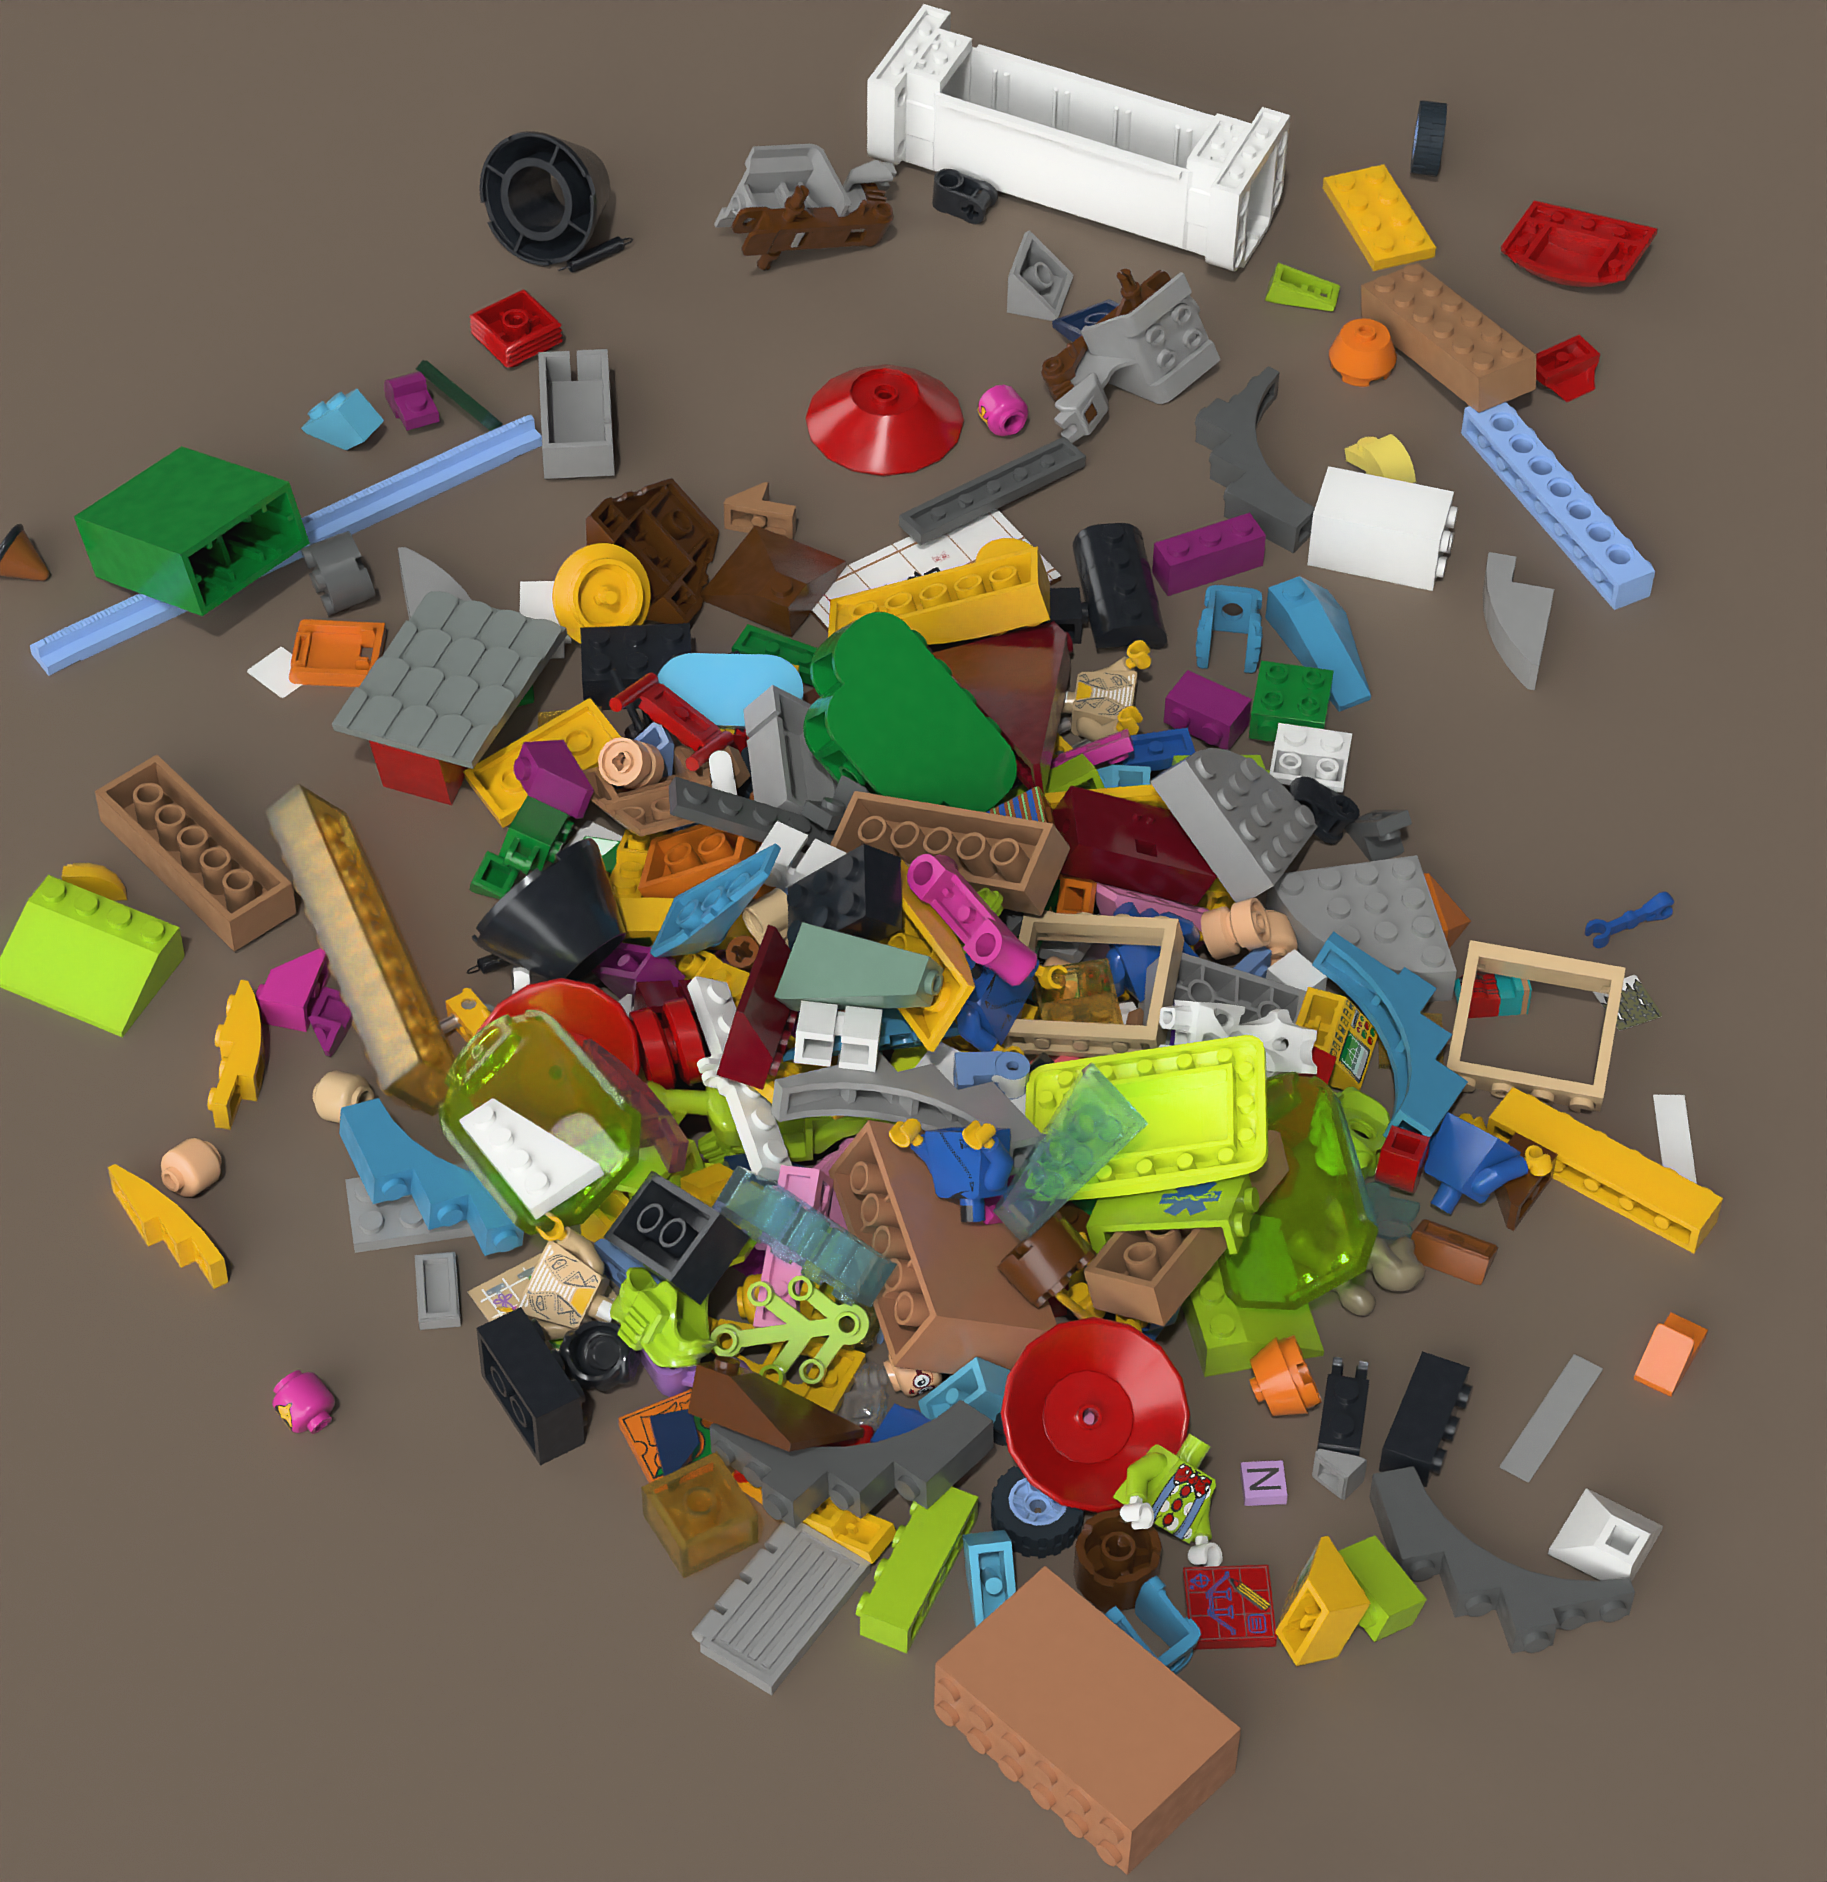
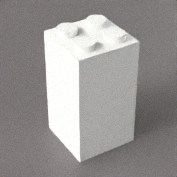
M1328 466L1313 513L1307 565L1433 591L1436 578L1444 577L1447 557L1443 556V553L1450 554L1453 545L1454 533L1448 530L1449 528H1454L1458 513V507L1452 506L1454 491Z

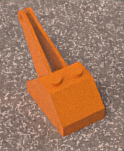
M703 824L653 838L650 841L638 890L643 897L675 898L679 894L756 854L762 842ZM763 884L752 899H758L776 887Z

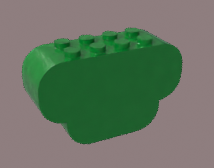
M873 612L837 630L826 639L815 651L811 661V680L820 697L810 706L806 713L803 732L809 750L837 783L841 776H846L864 786L871 794L980 812L988 811L994 807L1010 791L1016 779L1017 764L1012 748L1001 735L1002 731L999 725L990 717H985L976 706L977 701L967 689L961 688L951 677L952 671L949 666L942 660L934 657L927 648L928 644L925 638L919 632L911 630L902 619L893 614Z

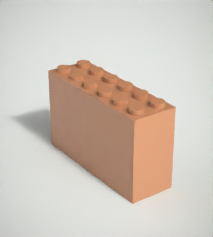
M868 1120L828 1173L830 1178L834 1180L833 1187L893 1366L954 1374L972 1359L979 1357L1011 1371L1027 1344L1057 1325L1048 1300L1039 1308H1036L997 1268L1001 1260L1024 1237L1019 1220L985 1225L983 1221L961 1222L959 1198H939L935 1193L933 1177L925 1162L911 1149L912 1143L907 1147H900L891 1140L889 1131L895 1124ZM921 1130L919 1134H925V1130Z
M1046 1566L935 1663L934 1709L940 1720L947 1726H955L966 1735L969 1744L978 1753H986L998 1763L1000 1770L1009 1780L1013 1782L1019 1781L1031 1792L1033 1799L1043 1809L1054 1811L1063 1819L1066 1828L1078 1838L1084 1837L1096 1848L1098 1855L1105 1863L1113 1867L1116 1865L1127 1875L1235 1774L1241 1728Z

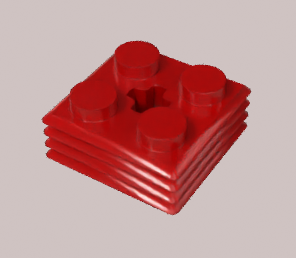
M525 289L469 316L472 319L470 320L472 324L470 326L472 329L471 333L507 368L518 366L522 361L538 354V352H547L552 346L563 341L561 338L562 334L560 333L562 331L560 328L562 324Z

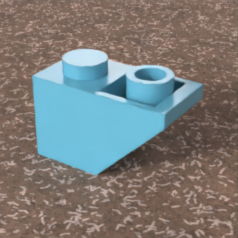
M355 389L346 395L341 391L334 395L327 403L324 401L318 403L308 412L310 419L301 429L308 435L347 451L364 442L384 420L361 392Z

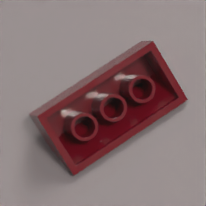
M768 924L736 1009L716 1074L761 1090L764 1089L768 1075L777 1076L799 1012L790 1010L774 997L791 954L790 948L775 926Z

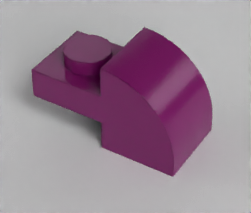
M417 371L385 380V398L396 419H401L406 431L440 422L439 411L427 390L426 378L422 372Z

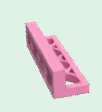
M781 1165L761 1281L770 1283L778 1296L800 1312L799 1301L789 1295L788 1284L796 1276H806L823 1225L826 1226L834 1180L820 1169ZM799 1280L795 1285V1291L798 1295H800L803 1280ZM760 1286L758 1301L763 1302L766 1300L768 1292L765 1287ZM756 1306L753 1327L761 1328L786 1324L766 1307Z

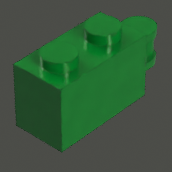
M527 796L507 831L498 855L504 858L503 865L512 866L521 870L523 874L528 875L530 870L533 871L536 868L542 872L547 861L554 864L557 859L555 855L560 852L563 843H566L574 825L573 822L568 820L570 815Z

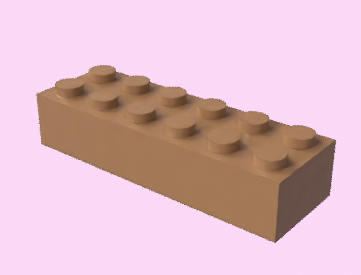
M1418 263L1408 265L1401 270L1377 277L1375 280L1361 285L1362 318L1382 323L1388 329L1394 346L1478 413L1536 390V354Z
M158 755L151 757L95 791L101 822L234 952L296 914L292 883Z
M854 791L830 844L846 853L862 844H866L901 857V860L905 862L908 868L913 860L923 854L949 856L958 865V872L976 892L983 888L998 891L1003 896L1001 904L1003 909L1042 915L1070 850V846L1052 823Z
M1268 1130L1267 1161L1257 1171L1248 1173L1252 1187H1256L1259 1193V1207L1289 1171L1281 1134L1272 1130ZM1222 1227L1115 1232L1083 1270L1094 1309L1165 1326L1226 1250L1227 1243Z

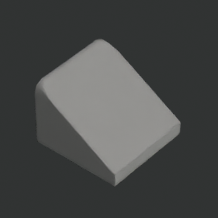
M1318 1449L1315 1452L1312 1477L1337 1497L1345 1500L1363 1483L1367 1460L1355 1455Z

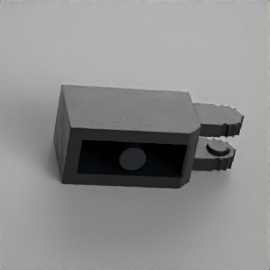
M1333 1357L1331 1374H1328L1317 1450L1324 1449L1359 1456L1370 1381L1366 1380L1369 1362L1359 1361V1365L1356 1366L1355 1378L1342 1376L1344 1368L1343 1358Z

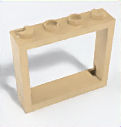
M1044 910L1042 915L1024 912L1019 940L1034 952L1038 940L1161 946L1146 1026L1021 1019L1023 1005L1003 1042L1005 1048L1017 1046L1024 1054L1041 1055L1045 1052L1047 1055L1098 1057L1158 1048L1160 1044L1165 1045L1168 1029L1162 1028L1159 1023L1160 1009L1173 1005L1184 946V937L1179 919L1166 916H1156L1153 918L1132 917L1127 914H1117L1115 916L1093 915L1088 912L1064 914Z
M1470 940L1447 1068L1468 1081L1463 1089L1464 1092H1472L1475 1089L1491 1092L1495 1097L1504 1099L1511 1088L1514 1087L1526 1094L1535 1096L1539 1101L1548 1106L1555 1103L1569 1106L1571 1110L1579 1113L1581 1109L1600 1112L1626 968ZM1476 971L1609 994L1593 1085L1460 1061Z

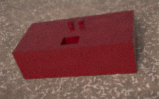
M1070 786L1053 811L1056 828L1070 846L1060 871L1061 874L1090 879L1095 882L1195 906L1217 878L1182 826L1168 809Z

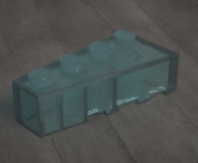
M1092 1062L1080 1071L993 1210L998 1218L1021 1242L1032 1236L1149 1124Z
M738 1165L712 1206L714 1210L740 1226V1230L752 1240L758 1243L763 1241L772 1247L770 1252L788 1264L795 1262L803 1267L800 1273L819 1285L826 1282L834 1289L831 1294L851 1307L855 1302L871 1307L897 1265L777 1182Z

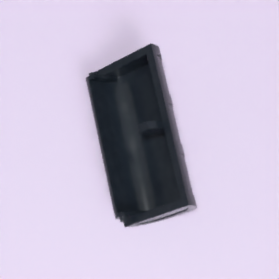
M1129 523L1097 524L1081 530L1075 536L1072 547L1084 599L1088 604V616L1096 648L1130 646L1137 640H1143L1147 645H1150V649L1162 648L1168 642L1141 531Z

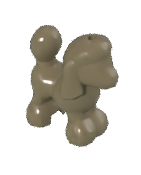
M1343 1197L1334 1203L1327 1213V1217L1330 1219L1327 1224L1339 1236L1334 1251L1332 1253L1321 1252L1320 1242L1311 1231L1306 1229L1292 1241L1290 1255L1297 1264L1313 1270L1328 1289L1337 1291L1340 1302L1347 1310L1358 1316H1367L1373 1312L1376 1300L1370 1291L1352 1283L1350 1279L1356 1271L1370 1270L1373 1272L1376 1282L1383 1288L1399 1292L1410 1290L1419 1284L1425 1276L1426 1269L1414 1254V1240L1404 1236L1387 1245L1385 1240L1380 1239L1374 1232L1360 1228L1356 1224V1209L1350 1200Z

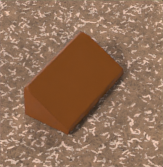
M1423 1219L1411 1236V1239L1415 1242L1414 1254L1424 1266L1475 1285H1481L1499 1248L1495 1244L1427 1219Z

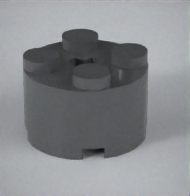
M349 531L339 533L301 549L308 569L314 568L309 577L316 593L318 594L323 591L325 593L320 598L328 616L375 596L367 568L363 566L360 559L361 554Z

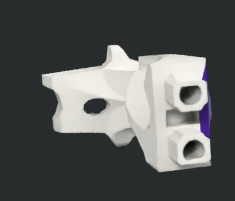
M1174 1000V1006L1162 1007L1160 1009L1159 1023L1162 1028L1171 1029L1170 1045L1160 1044L1159 1047L1252 1035L1258 1037L1265 1047L1267 1085L1269 1087L1280 1088L1282 1077L1285 1073L1317 1074V1066L1312 1060V1048L1317 1038V1030L1294 1024L1288 1010L1275 1009L1263 1018L1247 1023H1239L1241 1015L1245 1012V1007L1238 1005ZM1219 1014L1226 1015L1225 1024H1219L1216 1016ZM1284 1039H1287V1040H1288V1044H1289L1288 1047L1286 1046V1043H1285L1284 1041H1282V1040H1284Z

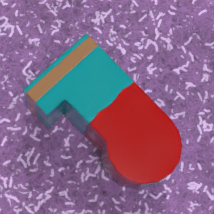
M1476 973L1468 1018L1528 1014L1532 992L1530 981L1493 973L1485 975ZM1463 975L1455 980L1454 993L1457 1004L1459 1002Z

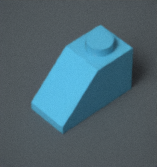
M975 1357L918 1401L921 1413L926 1418L933 1420L959 1400H962L993 1420L994 1424L997 1414L1001 1413L1006 1380L1010 1370Z
M1005 1530L962 1535L966 1578L975 1627L1016 1592L1012 1542Z

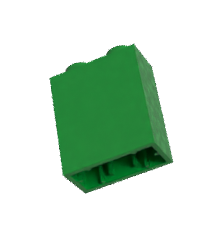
M183 446L74 516L97 578L200 616H204L310 544L290 482Z

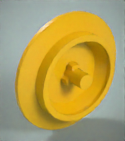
M608 543L587 545L570 555L557 573L552 592L553 608L560 626L566 627L567 635L579 644H581L580 628L642 625L648 614L651 600L649 579L640 561L628 550Z

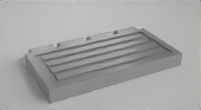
M782 1522L764 1543L767 1550L759 1549L739 1574L743 1581L735 1579L714 1604L717 1611L709 1610L692 1631V1636L700 1642L701 1653L770 1695L776 1691L871 1571V1563L802 1522L795 1529L786 1522Z

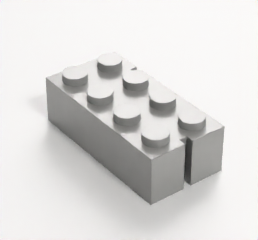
M608 349L576 350L578 381H571L569 351L538 352L544 479L615 476Z
M774 685L743 709L746 735L750 738L747 740L754 801L801 814L806 800L823 801L824 797L833 798L838 783L811 753L806 744L803 725L811 704Z

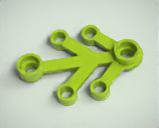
M801 1275L792 1278L788 1284L789 1295L797 1301L807 1300L826 1319L809 1320L778 1296L770 1283L766 1281L754 1282L747 1291L749 1301L755 1306L766 1307L786 1324L742 1330L738 1325L731 1323L720 1325L711 1334V1340L717 1342L712 1349L719 1356L732 1357L740 1354L746 1346L788 1341L774 1362L764 1366L759 1372L760 1375L766 1377L769 1369L776 1370L779 1374L777 1384L781 1386L785 1383L786 1373L813 1337L829 1335L815 1358L804 1361L800 1366V1377L807 1384L821 1382L826 1376V1368L844 1344H857L869 1332V1316L861 1306L854 1303L838 1305L817 1289L814 1281L808 1276ZM799 1280L805 1281L808 1285V1292L804 1296L798 1295L795 1291V1285ZM758 1286L765 1287L768 1292V1296L763 1302L758 1301L754 1295L755 1289ZM845 1316H850L855 1322V1327L851 1332L844 1331L841 1326V1321ZM723 1333L730 1334L733 1339L732 1346L728 1349L723 1348L720 1344V1337ZM811 1363L816 1364L820 1370V1374L816 1379L809 1378L806 1373V1369Z

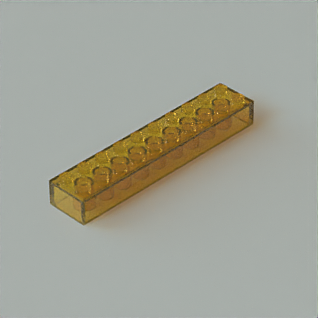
M297 784L265 811L272 826L270 827V833L279 843L283 852L281 854L282 861L291 870L294 877L293 887L302 897L306 906L304 913L310 922L314 924L317 931L316 941L325 951L330 962L328 969L340 985L342 990L340 997L345 1005L349 1007L354 1018L352 1025L362 1037L366 1046L364 1054L375 1067L378 1075L376 1078L378 1086L387 1096H396L405 1101L413 1110L420 1109L434 1116L467 1090L468 1087L347 813L304 786Z

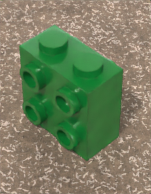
M1261 660L1251 712L1249 738L1275 742L1278 723L1325 729L1334 670Z

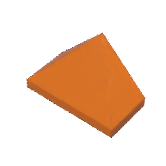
M1424 873L1450 949L1470 924L1471 920L1429 873Z

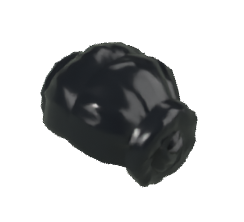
M590 1321L583 1323L576 1330L566 1332L559 1349V1354L565 1365L564 1372L570 1378H575L581 1388L592 1389L595 1387L599 1391H608L618 1384L625 1385L634 1382L641 1358L640 1350L634 1351L617 1334L621 1327L619 1324Z

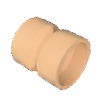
M624 737L614 738L607 742L600 751L598 759L599 771L607 782L630 789L657 784L662 778L664 771V759L655 746Z
M1257 898L1233 903L1231 910L1224 906L1203 912L1201 916V930L1204 942L1211 956L1216 960L1237 955L1240 953L1241 948L1246 947L1251 951L1268 946L1271 942L1269 919L1265 908Z

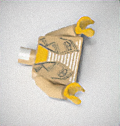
M1137 640L1128 647L1127 655L1129 658L1125 656L1109 667L1094 672H1081L1078 674L1075 692L1066 691L1062 713L1072 714L1071 732L1074 735L1084 737L1093 742L1125 729L1129 730L1130 735L1138 733L1139 726L1137 723H1141L1143 717L1134 706L1137 684V671H1135V667L1147 669L1151 664V658L1148 655L1150 648L1143 640Z
M551 1212L545 1213L548 1218L555 1222V1225L549 1232H544L536 1226V1231L544 1239L548 1240V1243L515 1309L521 1307L529 1320L536 1319L544 1332L545 1341L563 1339L566 1332L578 1329L583 1323L590 1322L592 1318L598 1321L615 1323V1320L610 1317V1309L614 1300L603 1296L610 1280L603 1275L605 1264L593 1244L570 1227H564L562 1221ZM499 1306L496 1308V1310L504 1311L506 1313L513 1311L512 1308H508L505 1306Z

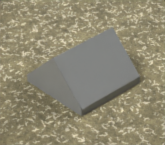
M1030 230L1024 233L1008 276L1007 313L1053 321L1059 317L1074 274Z

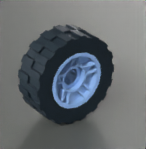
M1420 101L1413 139L1410 173L1437 176L1445 135L1447 103Z
M1013 1466L1008 1469L1005 1475L999 1477L997 1486L993 1488L991 1526L993 1531H1006L1012 1542L1013 1553L1018 1552L1028 1558L1030 1556L1038 1557V1559L1046 1558L1049 1555H1059L1062 1550L1069 1549L1073 1545L1074 1540L1081 1533L1084 1522V1510L1058 1504L1029 1484L1020 1468ZM1035 1508H1040L1041 1513H1034Z

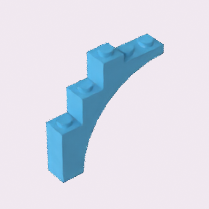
M1333 931L1312 966L1335 982L1359 1006L1374 1026L1387 1051L1394 1073L1395 1102L1392 1118L1383 1136L1387 1137L1393 1125L1431 1137L1468 1083L1467 1080L1436 1060L1452 1036L1451 1033L1421 1014L1437 988L1406 967L1398 975Z
M379 1098L341 1108L339 1134L373 1204L388 1200L394 1201L411 1194L428 1230L442 1226H452L460 1221L467 1220L484 1256L497 1252H508L515 1247L522 1246L524 1231L536 1230V1226L541 1229L546 1225L555 1223L545 1214L535 1220L504 1179L493 1178L462 1169L435 1156L416 1143L393 1121ZM589 1184L549 1212L555 1214L561 1221L580 1218L579 1202L591 1185Z

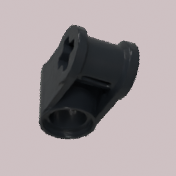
M954 169L939 170L934 176L932 204L939 212L953 215L971 224H979L985 218L987 208L992 207L997 202L998 193L996 189L986 181L972 178Z
M1302 776L1296 778L1290 784L1289 792L1293 795L1294 800H1297L1301 805L1307 806L1314 815L1315 823L1318 827L1313 834L1329 844L1338 843L1342 839L1343 830L1347 825L1355 822L1360 816L1358 806L1350 798L1338 794L1314 778Z

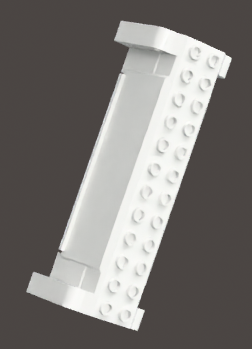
M923 4L867 80V154L869 157L893 163L894 165L905 161L937 172L942 169H954L972 178L990 183L997 191L1205 256L1206 263L1234 272L1239 267H1245L1269 229L1274 211L1282 195L1290 115L1262 107L1252 124L1219 113L1213 116L981 44L975 48L972 47V38L950 32L951 12Z

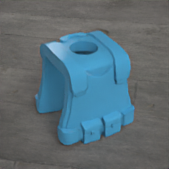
M1209 586L1205 594L1204 605L1206 608L1202 610L1201 620H1199L1197 628V666L1208 669L1212 630L1248 634L1244 672H1255L1259 662L1263 637L1262 618L1259 614V609L1262 607V593L1256 589L1246 587ZM1234 603L1239 605L1243 611L1239 615L1231 616L1226 614L1222 608L1226 604Z
M1156 1575L1142 1585L1135 1602V1614L1170 1649L1157 1658L1116 1606L1111 1608L1105 1616L1177 1675L1191 1660L1193 1648L1198 1643L1201 1633L1199 1627L1191 1618H1184L1166 1595V1585Z

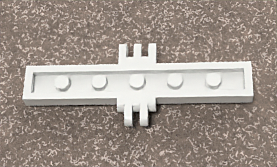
M695 976L687 985L711 1054L710 1057L702 1058L697 1062L699 1072L702 1073V1081L705 1086L717 1088L719 1094L726 1097L753 1177L778 1181L781 1165L792 1166L776 1118L771 1114L772 1107L770 1104L772 1103L752 1086L716 1075L736 1012V1006L727 982Z

